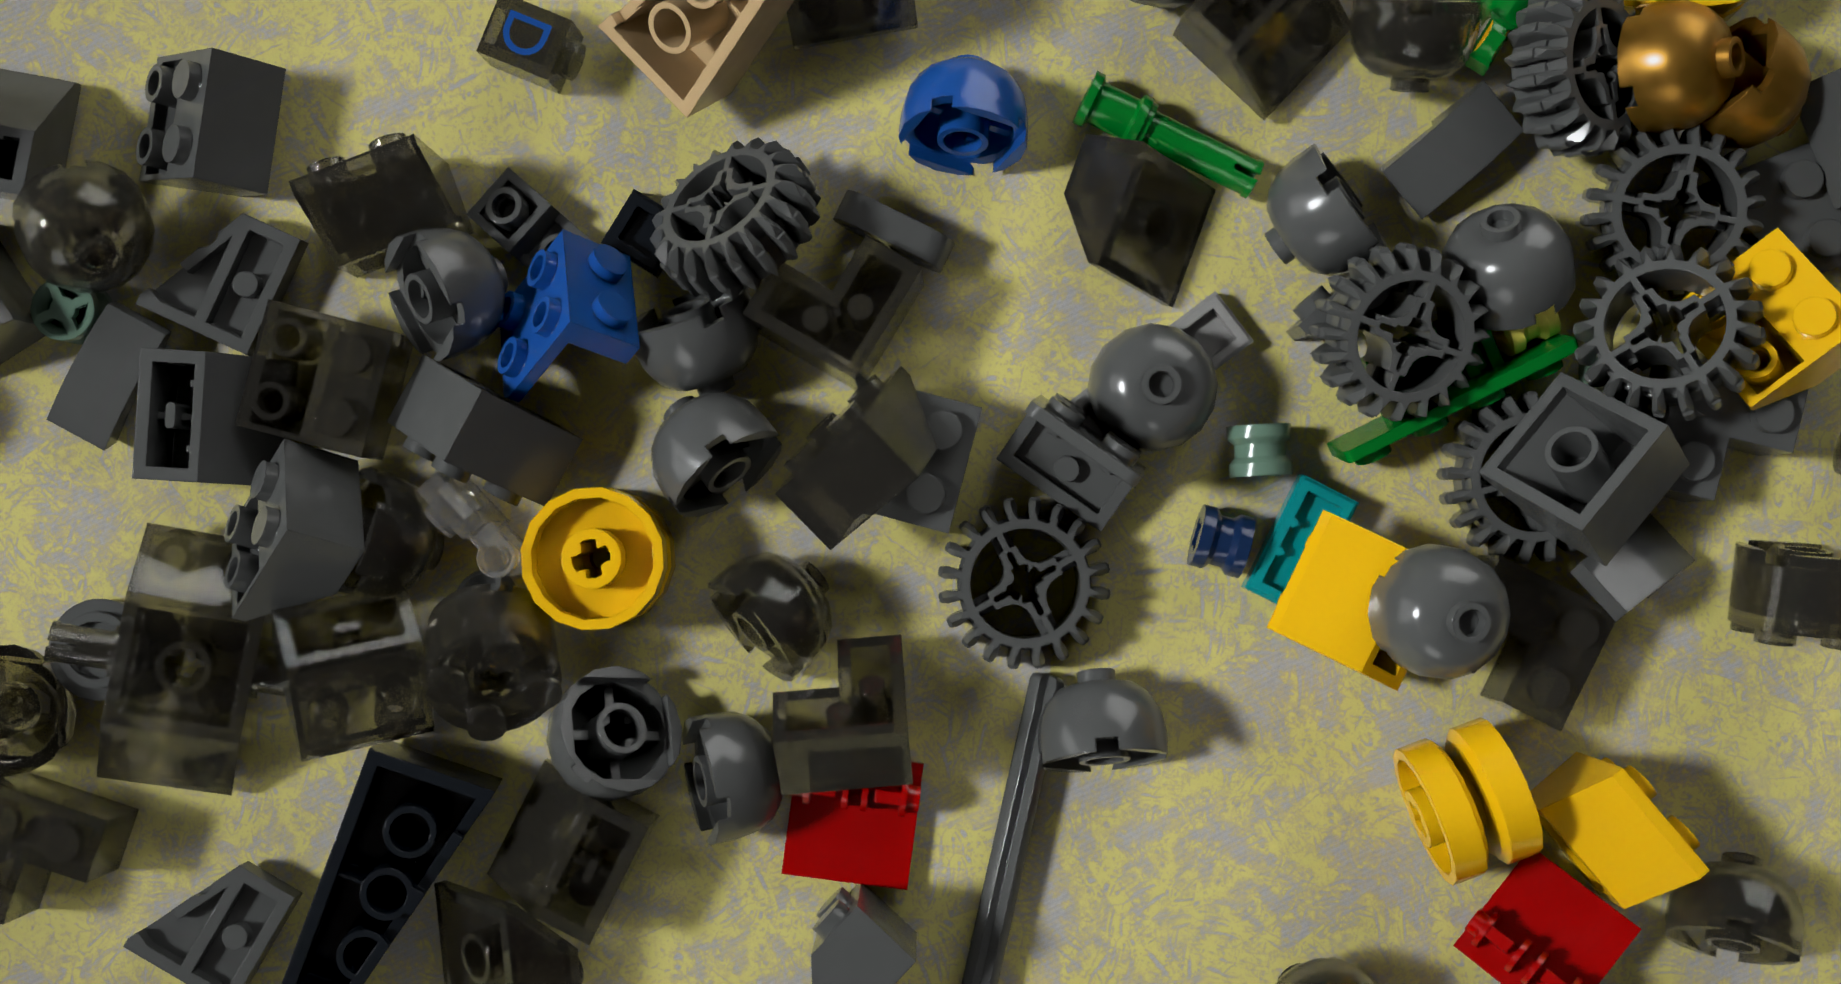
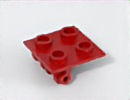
M798 747L796 767L793 771L790 795L792 797L781 874L907 890L924 763Z
M1539 852L1518 862L1484 907L1479 909L1469 921L1465 931L1453 946L1501 984H1599L1642 929Z

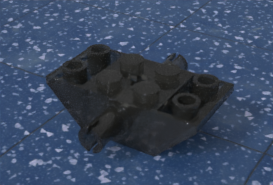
M148 522L126 592L121 622L116 627V630L109 631L77 626L56 620L52 622L47 640L75 644L76 646L52 642L51 646H46L45 662H58L107 670V677H110L100 723L97 777L232 795L251 698L257 699L258 693L310 700L312 703L318 702L321 683L295 680V678L321 682L325 666L324 662L314 663L266 655L267 649L261 647L268 615L248 621L232 618V590L226 589L224 585L226 569L232 557V543L225 542L224 535ZM185 648L196 651V658L204 661L205 667L197 668L192 677L188 678L181 675L182 668L180 664L171 662V656H179Z

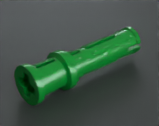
M1099 71L1096 72L1072 123L1080 127L1088 123L1119 138L1120 146L1127 150H1130V148L1137 150L1140 145L1238 193L1239 196L1245 199L1249 196L1257 182V179L1254 177L1256 174H1261L1264 161L1256 160L1158 112L1159 104L1154 102V98L1144 95L1139 99L1106 83V75Z

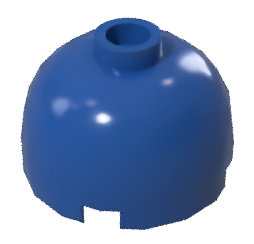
M966 54L934 63L919 73L907 92L900 116V143L902 144L906 140L910 144L909 156L916 162L936 171L956 175H973L974 168L970 163L987 164L994 162L993 172L1005 170L1018 162L1027 148L1029 125L1024 94L1017 81L1006 70L979 56Z

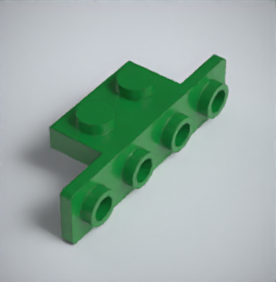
M1438 320L1432 322V327L1436 333L1438 330ZM1485 329L1490 338L1481 342H1474L1472 352L1481 357L1483 364L1477 366L1466 364L1461 372L1466 376L1470 387L1463 389L1452 385L1447 387L1450 405L1440 407L1429 401L1427 417L1416 418L1409 415L1406 411L1402 421H1390L1380 416L1328 442V448L1332 456L1344 462H1355L1356 465L1373 463L1392 451L1390 444L1410 434L1413 437H1421L1434 433L1449 423L1448 415L1468 405L1471 409L1490 405L1506 395L1505 387L1525 377L1527 380H1536L1557 372L1564 366L1562 359L1573 354L1579 347L1578 342L1573 336L1557 334L1547 340L1538 338L1527 343L1526 349L1513 357L1501 356L1491 330ZM1409 333L1403 336V338L1415 341L1417 336ZM1363 356L1360 359L1366 370L1368 362L1363 360L1365 357ZM1427 356L1420 357L1414 361L1407 375L1417 369Z

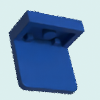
M562 229L547 250L541 249L535 254L524 280L514 292L508 291L505 293V306L498 326L501 331V352L497 368L498 372L503 374V394L505 398L520 402L568 343L624 364L629 362L640 349L630 256L619 252L610 245L598 244Z

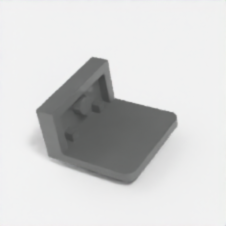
M1056 393L1050 400L1040 395L1030 402L1025 410L1026 416L996 459L1101 532L1132 487L1136 488L1143 478L1146 467L1137 462L1142 451L1122 440L1111 430L1103 438L1085 426L1083 422L1088 417V413L1061 394Z

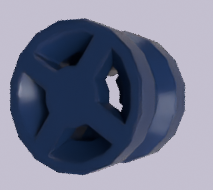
M1204 504L1198 514L1191 536L1187 564L1198 568H1203L1208 564L1215 565L1221 568L1224 575L1239 578L1243 573L1251 551L1255 533V518L1243 514L1235 518L1222 516L1217 507Z

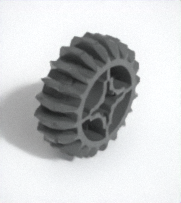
M1528 0L1527 8L1516 12L1518 28L1508 33V40L1513 47V51L1510 56L1504 59L1505 63L1511 67L1512 80L1506 86L1513 88L1516 97L1512 112L1523 114V133L1535 134V143L1538 149H1550L1554 157L1565 156L1572 158L1581 156L1584 158L1602 155L1604 151L1614 150L1617 144L1629 141L1631 129L1636 126L1629 119L1625 108L1638 105L1634 98L1633 86L1624 88L1619 86L1617 48L1621 28L1626 17L1635 16L1636 14L1634 6H1624V0Z
M1700 125L1684 129L1680 140H1678L1677 130L1672 128L1663 131L1660 134H1656V143L1648 132L1637 131L1632 134V145L1635 154L1621 143L1617 144L1614 150H1609L1611 159L1618 166V169L1605 164L1596 165L1592 170V174L1596 179L1605 183L1606 187L1604 190L1588 188L1582 194L1583 200L1600 204L1599 213H1589L1580 217V224L1582 226L1600 224L1602 235L1592 237L1585 242L1587 249L1593 251L1608 246L1611 250L1598 265L1603 272H1610L1616 269L1614 264L1618 258L1627 261L1632 269L1642 265L1640 252L1634 247L1625 232L1622 222V211L1626 215L1639 218L1645 224L1647 229L1645 247L1652 249L1656 261L1666 260L1669 246L1672 243L1681 245L1684 235L1692 228L1716 230L1714 237L1704 248L1710 254V268L1726 258L1730 261L1727 257L1728 253L1739 257L1751 246L1740 239L1741 234L1761 233L1764 228L1762 222L1747 219V210L1763 207L1767 201L1765 196L1762 195L1749 197L1746 195L1745 186L1756 183L1760 180L1761 174L1757 170L1738 174L1735 169L1744 161L1747 153L1742 148H1739L1722 157L1720 153L1725 146L1726 136L1717 133L1707 139L1701 146L1702 129ZM1674 158L1671 172L1664 174L1660 187L1653 194L1626 192L1633 177L1644 166L1656 159ZM1694 166L1704 171L1714 183L1720 197L1721 210L1720 207L1709 205L1700 198L1697 191L1699 174L1693 172ZM1676 196L1679 202L1675 206L1683 205L1684 213L1699 217L1671 221L1667 226L1664 221L1668 216L1660 217L1659 209L1644 205L1670 201ZM1668 290V293L1672 298L1684 297L1686 291Z
M758 137L751 140L746 146L736 141L731 144L728 151L722 154L717 150L712 151L708 161L701 165L693 164V171L685 179L675 180L677 189L673 194L664 196L661 199L664 210L657 213L652 219L656 229L651 235L650 240L656 248L655 255L661 262V268L683 290H688L694 297L704 295L711 302L720 298L723 294H726L731 299H735L746 286L757 291L761 280L770 274L779 277L778 268L787 260L798 259L796 248L798 245L809 242L813 238L809 227L814 225L820 218L816 206L820 202L821 197L816 191V184L809 176L810 171L799 157L795 158L791 151L783 148L777 140L765 144Z
M1399 242L1395 245L1393 252H1391L1388 247L1378 245L1370 248L1369 263L1359 257L1347 259L1351 278L1348 280L1338 275L1328 278L1331 288L1337 292L1333 300L1319 298L1314 301L1317 309L1327 313L1325 323L1317 322L1308 327L1311 335L1325 339L1324 344L1318 346L1310 353L1315 362L1329 364L1320 375L1322 382L1332 388L1338 387L1336 396L1340 402L1348 406L1357 404L1358 412L1371 418L1377 417L1381 412L1382 416L1390 421H1402L1406 411L1409 415L1416 418L1427 417L1429 401L1440 407L1450 405L1447 387L1450 385L1459 389L1470 387L1466 376L1461 372L1466 364L1470 366L1483 364L1481 357L1472 352L1474 342H1481L1490 338L1485 329L1474 326V321L1489 310L1481 303H1468L1480 286L1472 280H1459L1464 267L1456 260L1446 258L1442 261V254H1440L1439 250L1426 246L1417 251L1414 244ZM1400 283L1398 290L1391 289L1385 303L1378 308L1367 309L1380 293ZM1434 305L1436 307L1438 316L1437 333L1433 329L1431 323V315ZM1381 323L1397 327V325L1404 326L1403 331L1416 335L1417 339L1411 341L1403 337L1400 339L1393 338L1392 333L1381 330L1379 326ZM1359 330L1363 332L1367 340V350L1363 359L1368 362L1366 370L1361 362L1357 340ZM1427 356L1417 369L1407 375L1414 361L1420 357Z
M1675 243L1669 246L1666 260L1656 261L1652 249L1644 246L1640 252L1642 265L1633 269L1627 261L1618 258L1614 266L1619 278L1613 282L1607 277L1596 276L1593 284L1602 298H1582L1579 308L1582 314L1589 319L1577 322L1573 326V333L1576 339L1585 342L1574 351V354L1580 365L1590 366L1584 374L1588 385L1593 388L1604 386L1602 393L1607 397H1613L1619 401L1626 398L1625 404L1641 412H1644L1648 404H1652L1653 417L1663 423L1669 418L1670 406L1679 405L1684 419L1692 421L1696 418V409L1693 402L1704 398L1710 408L1719 410L1723 406L1722 398L1717 390L1719 387L1724 386L1730 391L1742 392L1745 388V382L1735 368L1742 370L1758 369L1760 365L1759 355L1750 348L1766 343L1767 338L1765 328L1753 324L1764 317L1765 314L1761 301L1747 300L1754 292L1750 279L1744 277L1732 280L1735 268L1734 264L1727 258L1710 268L1711 258L1709 251L1702 246L1693 253L1689 261H1684L1681 246ZM1668 290H1683L1694 292L1703 297L1699 298L1694 294L1682 301H1668L1662 299L1657 293ZM1635 304L1640 313V321L1633 331L1623 337L1626 343L1613 350L1616 328L1624 314ZM1654 314L1663 326L1672 325L1674 332L1678 328L1680 335L1678 338L1684 352L1683 354L1680 353L1673 341L1664 343L1662 335L1660 338L1658 337L1656 332L1658 328L1653 318ZM1725 315L1726 330L1723 340L1715 354L1705 364H1702L1695 347L1699 339L1712 331L1710 324ZM1655 365H1668L1675 368L1681 376L1655 379L1640 376L1631 371L1637 367L1644 371Z
M1535 391L1522 393L1518 403L1508 393L1495 402L1494 409L1488 405L1472 409L1476 425L1466 420L1459 421L1454 425L1456 435L1464 444L1445 443L1441 449V452L1446 457L1456 460L1454 467L1439 468L1436 473L1438 479L1453 480L1454 491L1444 492L1439 496L1440 503L1442 505L1459 504L1461 508L1449 519L1453 528H1462L1472 523L1473 526L1467 534V544L1471 547H1480L1489 540V557L1503 559L1510 551L1513 562L1516 564H1529L1534 553L1542 562L1554 561L1557 555V546L1565 552L1577 550L1554 537L1484 478H1481L1479 473L1484 456L1493 441L1500 435L1503 443L1539 399L1538 393ZM1495 496L1505 497L1512 504L1516 516H1523L1526 531L1516 529L1503 522L1491 510L1485 499Z
M1010 497L1003 500L1005 519L997 521L992 509L986 505L979 509L980 517L987 526L981 532H978L968 521H963L959 525L961 532L972 540L966 549L957 543L947 542L945 551L950 555L961 558L959 568L950 566L939 567V577L957 579V589L940 592L939 601L947 604L960 601L962 609L952 613L946 620L951 628L957 627L967 620L973 625L962 638V644L965 647H972L983 635L989 640L983 651L982 657L984 660L992 662L996 658L1000 646L1009 648L1006 658L1007 666L1010 669H1017L1021 662V650H1030L1031 662L1038 669L1045 666L1042 648L1051 645L1054 654L1059 660L1063 661L1069 657L1068 649L1061 641L1068 633L1081 645H1085L1089 641L1086 632L1076 625L1082 616L1092 623L1101 624L1104 618L1103 615L1094 609L1088 608L1087 605L1090 597L1100 600L1109 599L1110 590L1101 586H1091V576L1105 575L1109 573L1110 568L1106 562L1088 564L1086 556L1097 552L1102 547V544L1098 538L1087 540L1081 545L1077 543L1075 538L1086 527V522L1082 518L1075 519L1064 530L1059 526L1065 514V507L1063 505L1055 504L1050 510L1047 520L1039 518L1041 510L1040 498L1031 497L1027 503L1026 516H1018L1017 504L1014 498ZM1015 529L1040 531L1056 540L1064 550L1052 557L1049 556L1037 562L1029 561L1022 556L1014 545L1008 531ZM991 541L1002 566L1001 577L993 587L972 599L970 588L972 568L981 550ZM1008 552H1010L1017 565L1025 564V571L1028 573L1032 567L1041 572L1053 566L1051 570L1040 575V579L1033 584V590L1036 593L1034 598L1040 607L1039 612L1036 611L1030 600H1022L1021 593H1018L1015 599L1007 593L994 600L995 596L1006 591V586L1014 581V575L1011 572L1014 568L1007 557ZM1073 567L1075 573L1074 596L1066 613L1056 622L1046 599L1047 589L1052 581ZM1007 605H1019L1028 612L1039 632L1030 635L1009 634L993 627L982 616Z

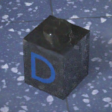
M497 0L476 51L491 67L561 94L566 79L573 81L577 77L585 58L586 46L581 44L584 37L572 20L523 0Z

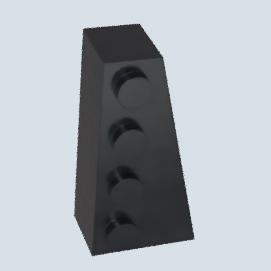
M382 737L369 748L282 984H364L462 842L471 826L488 804L503 778Z

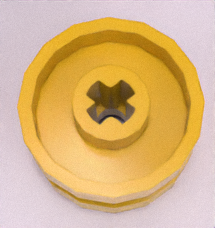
M607 487L572 489L548 501L530 521L520 549L522 578L534 603L556 622L580 630L611 629L648 613L667 592L676 567L674 538L663 516L642 497ZM596 548H608L610 561L601 564V569H599L593 562V553Z
M1477 718L1449 729L1446 736L1445 751L1438 744L1427 738L1395 749L1393 762L1401 795L1425 850L1445 881L1454 886L1483 875L1488 869L1489 852L1509 865L1538 854L1543 849V830L1527 781L1503 737L1488 720Z

